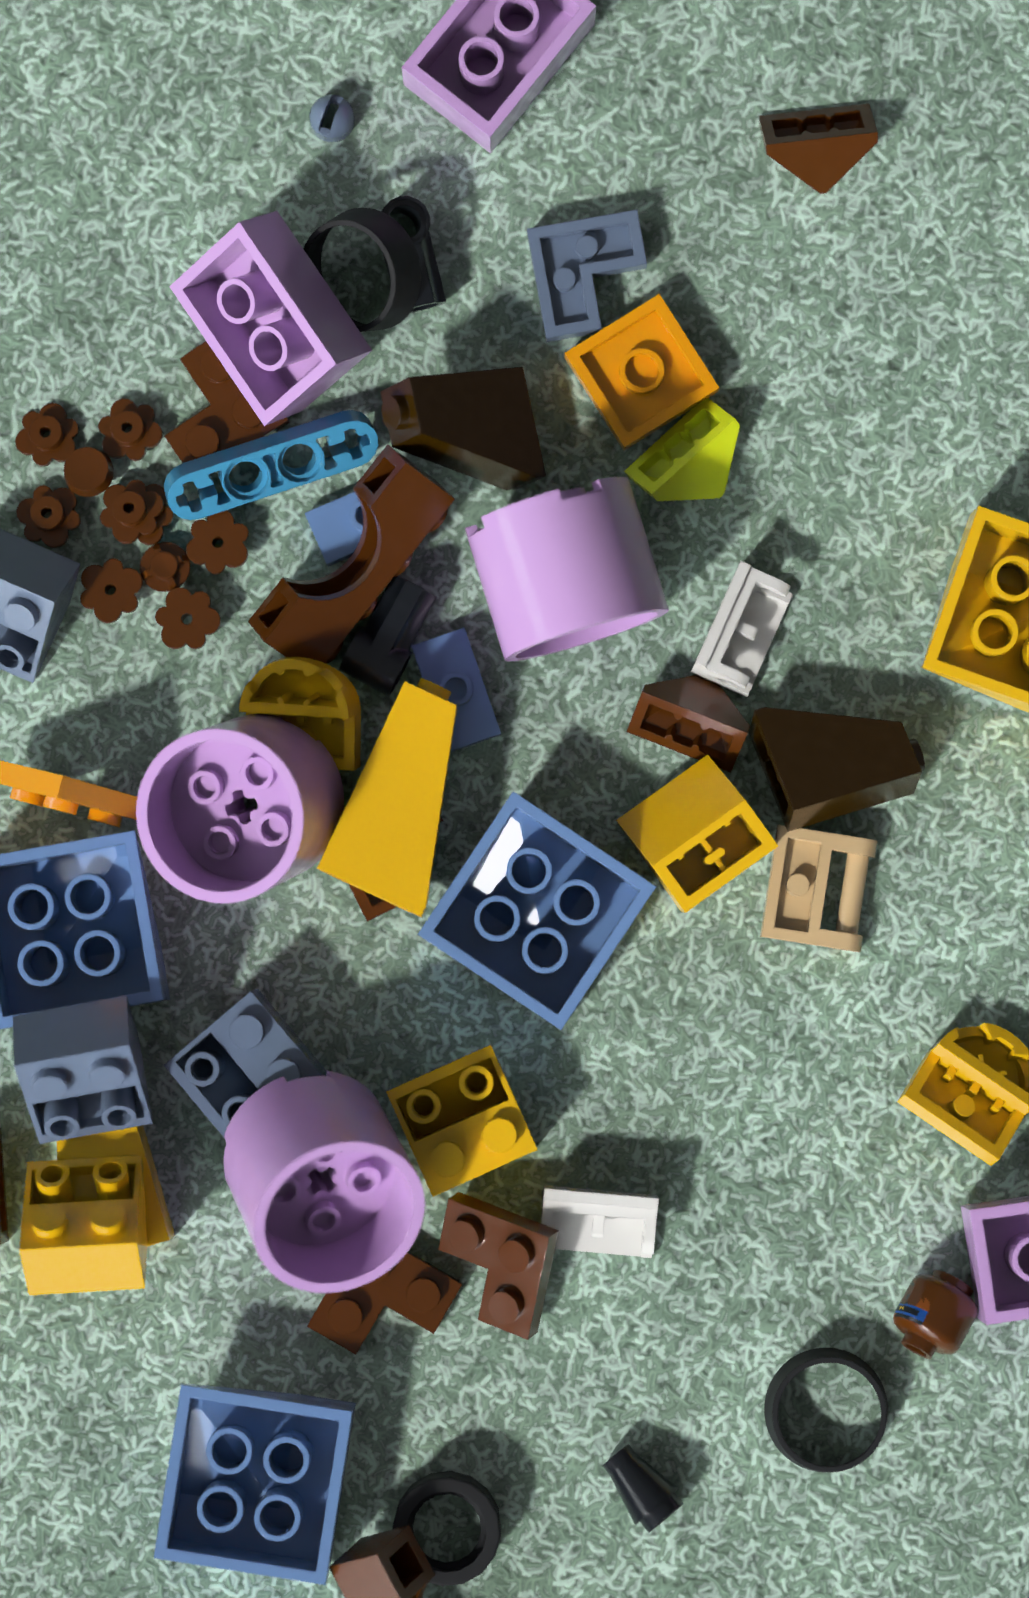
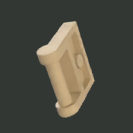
M777 825L775 842L778 844V847L773 850L760 937L861 953L863 936L858 935L862 903L869 858H875L878 841L804 828L787 832L785 825ZM832 851L847 854L836 931L820 929Z

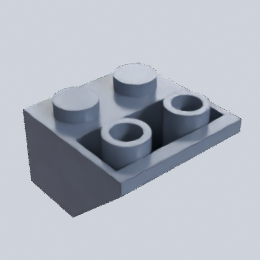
M0 529V669L34 683L70 604L80 563Z
M259 989L250 991L164 1064V1067L223 1137L227 1126L238 1108L253 1093L266 1084L283 1076L286 1082L304 1077L326 1076L327 1074L326 1069Z
M127 996L13 1016L14 1068L39 1144L153 1124L139 1036Z

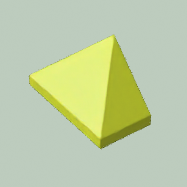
M707 398L693 407L624 472L635 484L656 501L719 499L725 493L740 425L733 416Z

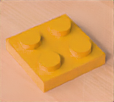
M660 294L564 353V358L623 450L628 449L719 391L718 384Z

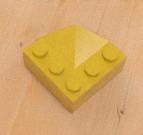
M978 506L969 515L953 561L922 668L1028 713L1029 523Z

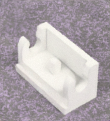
M740 561L691 673L748 697L793 596L789 592L791 586L776 577L751 567L750 564Z
M544 1185L541 1224L559 1230L555 1249L652 1258L655 1246L659 1198L657 1195Z

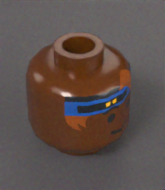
M934 1270L931 1275L915 1276L893 1316L895 1325L904 1334L901 1341L902 1345L926 1359H931L935 1352L948 1355L956 1353L978 1314V1307L971 1298L974 1292L972 1288L955 1276L941 1270Z

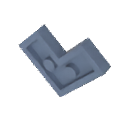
M637 209L527 229L528 244L546 342L592 335L602 330L593 278L647 268Z

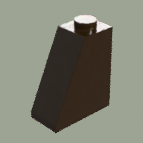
M523 367L408 377L381 391L383 402L382 418L389 430L393 448L507 491L519 489L546 477Z
M769 707L754 710L749 735L787 832L914 794L921 773L925 769L924 756L919 743L914 738L909 740L900 721Z

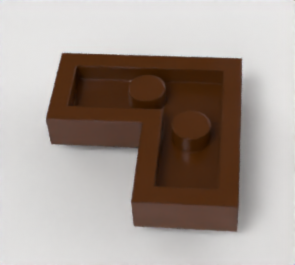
M207 341L180 358L182 364L210 404L165 435L166 440L182 463L274 434L290 423L288 418H284L264 426Z
M457 1192L448 1198L438 1250L488 1269L478 1320L527 1340L538 1333L559 1230Z
M408 1251L394 1267L379 1278L351 1290L326 1293L307 1327L356 1355L385 1305L434 1334L462 1286V1282Z

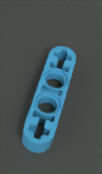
M355 410L341 411L182 463L174 467L166 476L164 482L165 496L173 513L180 518L187 520L201 519L362 466L369 462L376 454L378 436L371 421L362 412ZM349 429H355L358 434V446L348 449L345 442H343L345 441L344 432ZM324 436L332 455L325 458L318 438ZM295 444L308 445L313 449L311 460L301 468H291L283 463L284 453ZM248 461L259 466L260 472L258 477L249 485L240 486L229 480L230 471L240 462ZM217 471L224 489L220 493H217L211 477V473ZM194 481L195 486L199 488V498L188 501L186 495L183 494V484Z

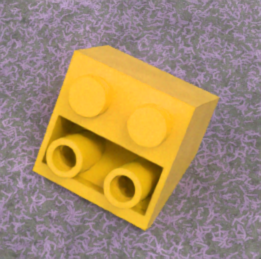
M709 755L700 759L616 820L679 910L684 913L778 847V844L748 802Z
M491 1044L386 1091L433 1197L538 1150Z
M142 1155L27 1162L19 1252L29 1295L145 1288L147 1226Z

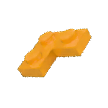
M0 760V784L12 787L10 799L72 815L77 814L79 805L90 808L87 819L119 828L123 817L137 820V796L64 775Z

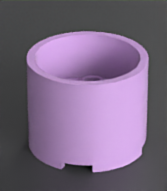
M611 477L598 479L592 482L594 490L588 492L585 491L584 487H579L562 492L556 489L539 494L482 516L485 528H477V525L465 528L505 661L526 660L568 650L636 628L669 612L629 478Z
M250 714L184 735L166 746L155 757L148 767L138 791L136 804L137 828L142 846L152 865L172 886L191 897L207 902H240L258 896L307 871L321 860V856L324 854L344 811V791L336 763L320 740L315 741L304 730L288 721L282 720L280 716ZM243 798H255L258 808L246 809Z
M327 1071L326 1076L304 1077L286 1082L283 1076L257 1090L238 1108L224 1134L226 1140L223 1161L224 1176L256 1251L271 1274L283 1283L296 1289L314 1293H334L351 1290L379 1278L405 1256L417 1238L422 1226L425 1211L424 1191L420 1179L383 1108L374 1094L365 1085L347 1075Z

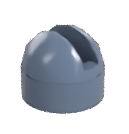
M326 95L319 98L312 105L309 114L313 132L317 137L327 142H338L345 139L354 127L353 109L346 99L338 95ZM337 104L339 107L335 113L331 129L322 127L330 105Z

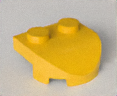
M285 657L264 666L246 684L241 695L239 712H246V715L269 714L280 716L282 720L288 721L304 730L315 741L320 740L333 757L338 770L355 771L360 767V700L353 684L340 671L314 659Z
M982 1023L979 1026L959 1029L956 1027L947 1033L925 1055L897 1102L992 1166L1001 1158L1024 1116L1029 1113V1050L1013 1033L994 1024Z

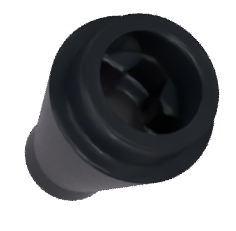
M629 1444L603 1465V1468L610 1475L634 1524L636 1525L640 1522L648 1533L684 1504L675 1493L679 1488L636 1454Z

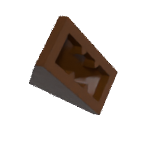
M869 103L759 116V127L766 154L820 194L827 193L878 142V131Z
M692 675L644 685L626 732L697 760L709 755L720 769L731 773L750 725L720 685L698 675Z

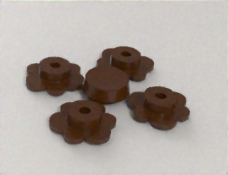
M126 398L114 402L110 409V416L103 417L98 424L99 431L105 436L102 441L103 451L91 447H83L76 450L73 438L78 435L79 426L75 420L67 418L66 411L57 403L46 404L39 413L30 411L23 416L22 424L25 429H22L16 436L15 444L17 449L26 456H32L33 461L41 467L50 465L53 459L57 462H65L64 478L69 489L58 488L52 491L48 486L42 485L34 490L33 498L24 499L19 503L16 510L17 518L22 524L26 525L24 535L30 542L42 540L50 548L62 547L69 538V531L77 529L81 523L79 514L74 511L77 506L75 494L83 497H93L104 492L103 502L107 508L101 512L100 521L105 527L112 528L113 535L117 541L123 544H131L139 538L140 533L145 536L155 533L157 530L155 518L160 516L164 510L162 497L155 491H147L146 485L140 480H132L128 483L127 487L120 484H114L109 487L114 475V467L110 458L120 459L127 455L130 460L139 461L146 455V448H154L161 442L163 432L161 427L153 421L155 419V412L151 406L142 404L137 407L132 400ZM128 426H132V430L130 432H125V429ZM51 431L48 437H43L45 432ZM134 506L132 512L126 513L128 507ZM48 511H52L51 516L45 518V514Z
M149 484L146 486L147 491H155L162 497L164 510L160 516L155 518L157 521L155 533L149 536L140 533L138 538L145 545H153L144 553L141 559V575L135 569H124L121 561L116 558L108 559L103 567L100 565H90L84 569L81 575V583L86 590L82 592L80 602L85 608L94 609L95 616L101 622L106 624L114 623L121 617L122 612L132 613L137 609L138 599L135 595L141 590L144 580L154 590L169 592L165 600L166 607H161L155 614L156 622L163 627L161 632L163 643L171 649H180L187 644L190 648L197 650L205 645L206 635H212L218 631L221 625V618L218 612L210 607L211 599L207 593L198 591L192 595L187 589L181 587L189 575V559L198 565L205 564L207 570L212 574L222 573L226 566L230 568L241 567L248 559V550L243 543L247 541L249 531L245 525L241 523L235 524L232 514L225 510L208 516L207 521L197 520L192 524L191 534L194 538L187 544L186 552L174 543H158L164 534L163 526H168L172 523L174 513L166 506L167 499L164 488L158 484ZM134 506L128 507L126 513L132 512ZM218 540H223L221 547H215V543ZM115 587L116 592L113 595H108V590ZM187 616H192L191 623L184 624V619Z

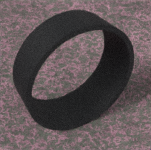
M363 207L342 212L317 228L308 238L303 249L322 277V249L327 235L334 226H350L365 232L378 244L387 260L391 277L388 302L382 313L368 324L351 318L360 332L384 330L403 321L415 306L421 287L420 260L415 245L405 229L384 212Z
M815 1348L792 1357L776 1372L766 1393L764 1416L772 1441L787 1459L808 1470L839 1472L862 1463L877 1448L887 1424L888 1402L881 1380L864 1360L850 1352L837 1348ZM821 1363H838L851 1367L861 1373L876 1391L881 1408L880 1427L872 1444L859 1457L838 1466L815 1465L799 1457L784 1440L778 1421L780 1398L788 1383L802 1370Z

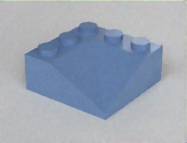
M513 791L418 935L562 1030L657 886Z
M135 830L0 854V1030L13 1028V1016L110 998L127 996L130 1007L171 1000L160 937Z
M182 1383L154 1558L326 1585L330 1572L329 1566L331 1565L356 1403L302 1394Z

